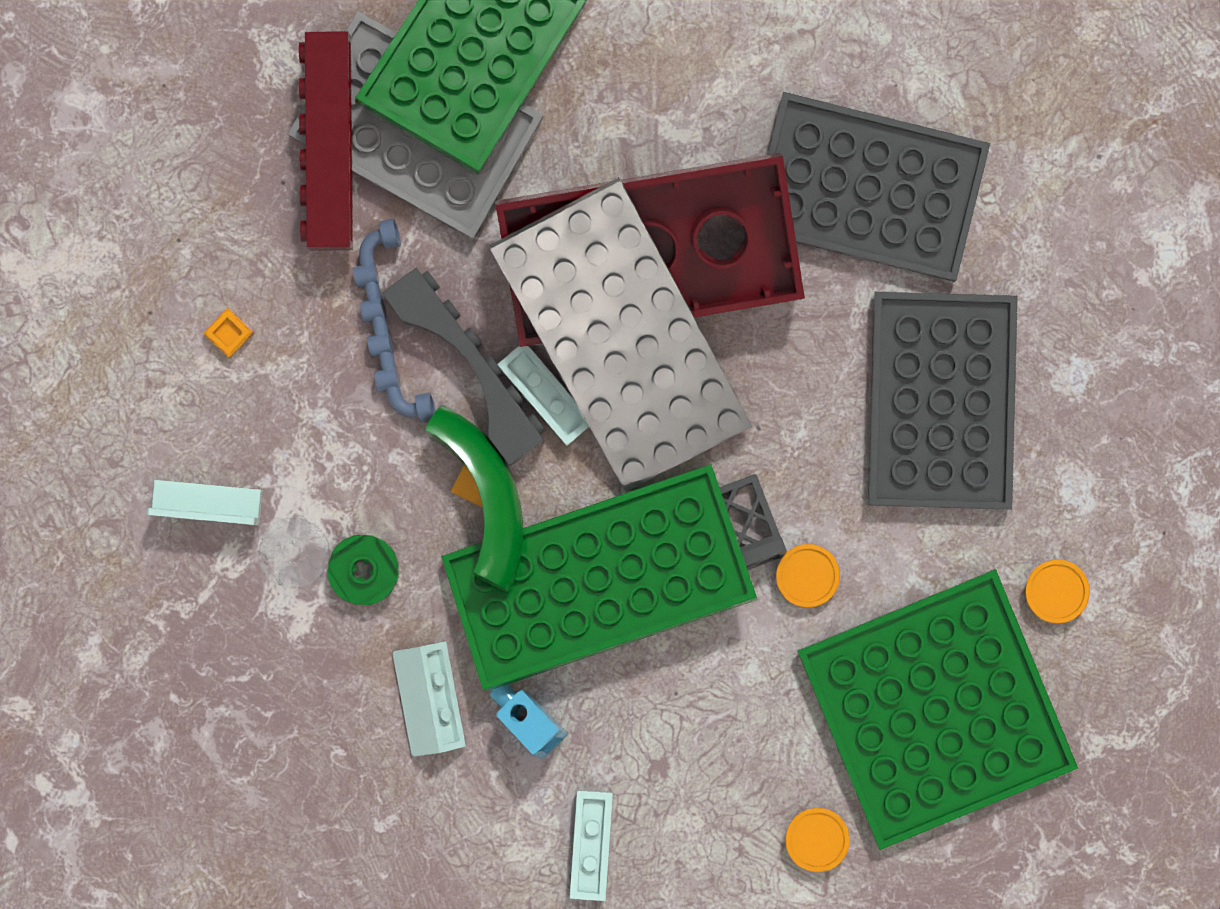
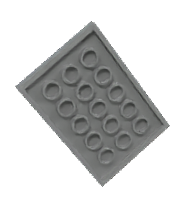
M357 11L346 30L351 36L352 172L474 240L541 123L543 115L523 104L479 175L475 174L355 103V97L396 35L395 31ZM305 104L300 113H305ZM298 115L288 135L306 145V135H300Z

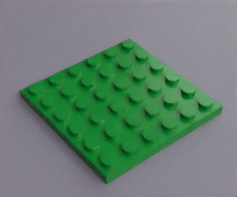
M996 569L797 650L879 850L1078 769Z

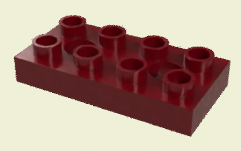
M780 153L621 179L694 317L805 299L784 160ZM609 182L497 200L495 205L501 239ZM716 215H726V217L733 219L739 226L742 225L744 229V241L741 243L740 248L732 257L725 260H716V258L706 254L703 249L699 251L697 236L701 232L703 225L710 220L709 218ZM510 286L520 347L542 344L541 339Z

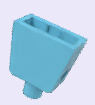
M508 684L493 689L489 696L501 707L496 716L533 756L544 759L568 735L565 729L528 692L521 689L516 693ZM525 708L527 716L523 721H520L518 714Z

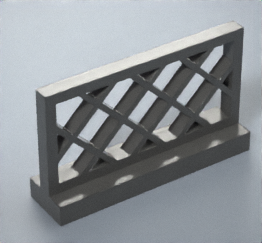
M753 474L720 487L722 496L732 492L728 500L723 498L727 511L732 507L749 515L742 532L735 531L736 537H739V546L743 540L751 543L740 547L747 570L782 558L787 553V550L757 475ZM751 484L757 496L752 510L733 502L738 489ZM759 503L764 516L756 512ZM755 517L768 524L772 536L758 541L745 534L752 518Z

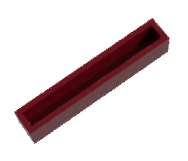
M348 31L305 32V42H299L298 48L299 63L305 64V78H299L300 99H305V113H300L299 130L300 135H306V149H300L299 154L300 170L306 171V185H300L301 206H306V220H301L300 238L301 242H307V248L310 251L353 250L351 36Z

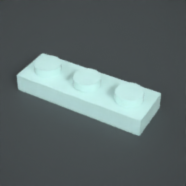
M519 345L497 364L566 446L589 428L573 397L529 346L520 347Z
M577 790L570 899L606 901L613 792Z

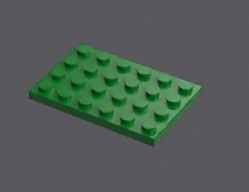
M418 0L355 97V103L479 175L587 0Z

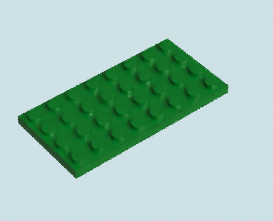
M712 464L523 528L521 560L509 594L477 579L473 571L479 559L483 542L441 556L484 692L758 600Z

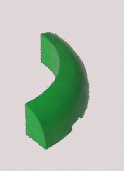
M441 405L431 417L425 431L431 440L445 447L465 465L476 482L483 504V543L473 573L477 579L509 594L519 568L523 542V515L516 484L507 464L489 438L461 414Z

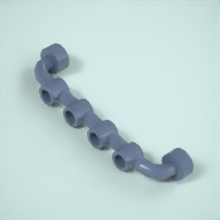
M389 219L380 221V229L369 233L363 239L359 249L361 266L353 267V274L357 287H365L368 300L360 302V308L364 322L372 321L375 335L368 336L367 342L371 357L379 356L382 370L375 371L374 373L377 389L379 392H387L391 407L397 413L406 417H419L420 422L425 423L430 421L436 411L434 401L430 392L416 395L415 403L406 402L402 397L400 376L393 355V342L386 321V308L379 287V274L373 257L374 248L380 243L384 244L385 249L401 246L396 220Z

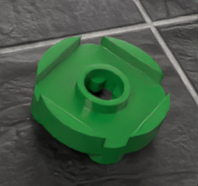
M354 535L344 539L333 549L328 562L327 577L331 588L342 600L355 605H372L384 600L393 591L399 579V562L394 550L387 542L373 535ZM359 560L364 564L370 562L373 566L369 571L371 577L368 580L363 576L357 578L354 575V572L358 569L356 563Z

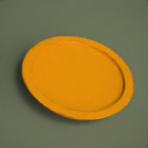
M802 544L790 549L781 558L777 567L776 580L778 588L786 600L799 607L812 608L824 604L834 595L840 581V570L836 559L828 550L815 544Z
M1054 559L1040 564L1032 571L1026 584V599L1029 607L1039 618L1050 623L1059 624L1074 620L1084 611L1089 601L1090 587L1086 575L1077 565L1066 560Z
M810 808L795 816L789 824L785 839L786 848L791 859L799 867L811 872H824L833 869L845 858L850 845V835L845 822L835 812L825 808Z

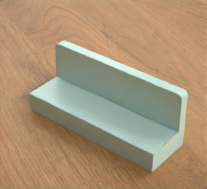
M154 480L152 508L147 509V515L259 525L263 490Z
M446 641L394 651L393 659L412 756L437 754L466 747Z

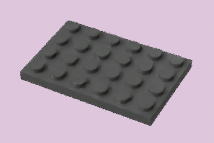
M783 92L767 155L780 153L783 156L796 243L952 282L957 281L991 143Z
M874 292L868 505L1012 510L1018 296Z

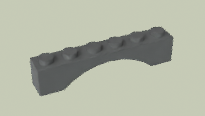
M416 267L383 291L382 294L405 324L422 328L441 337L455 347L470 363L479 378L486 398L489 417L488 437L507 463L512 466L545 441L540 434L546 430L534 414L527 417L519 407L525 401L513 385L506 389L498 377L503 372L494 359L490 356L485 360L479 353L477 348L482 343L471 328L463 331L456 320L461 315L451 301L448 299L442 303L435 291L440 287L428 270L421 274Z

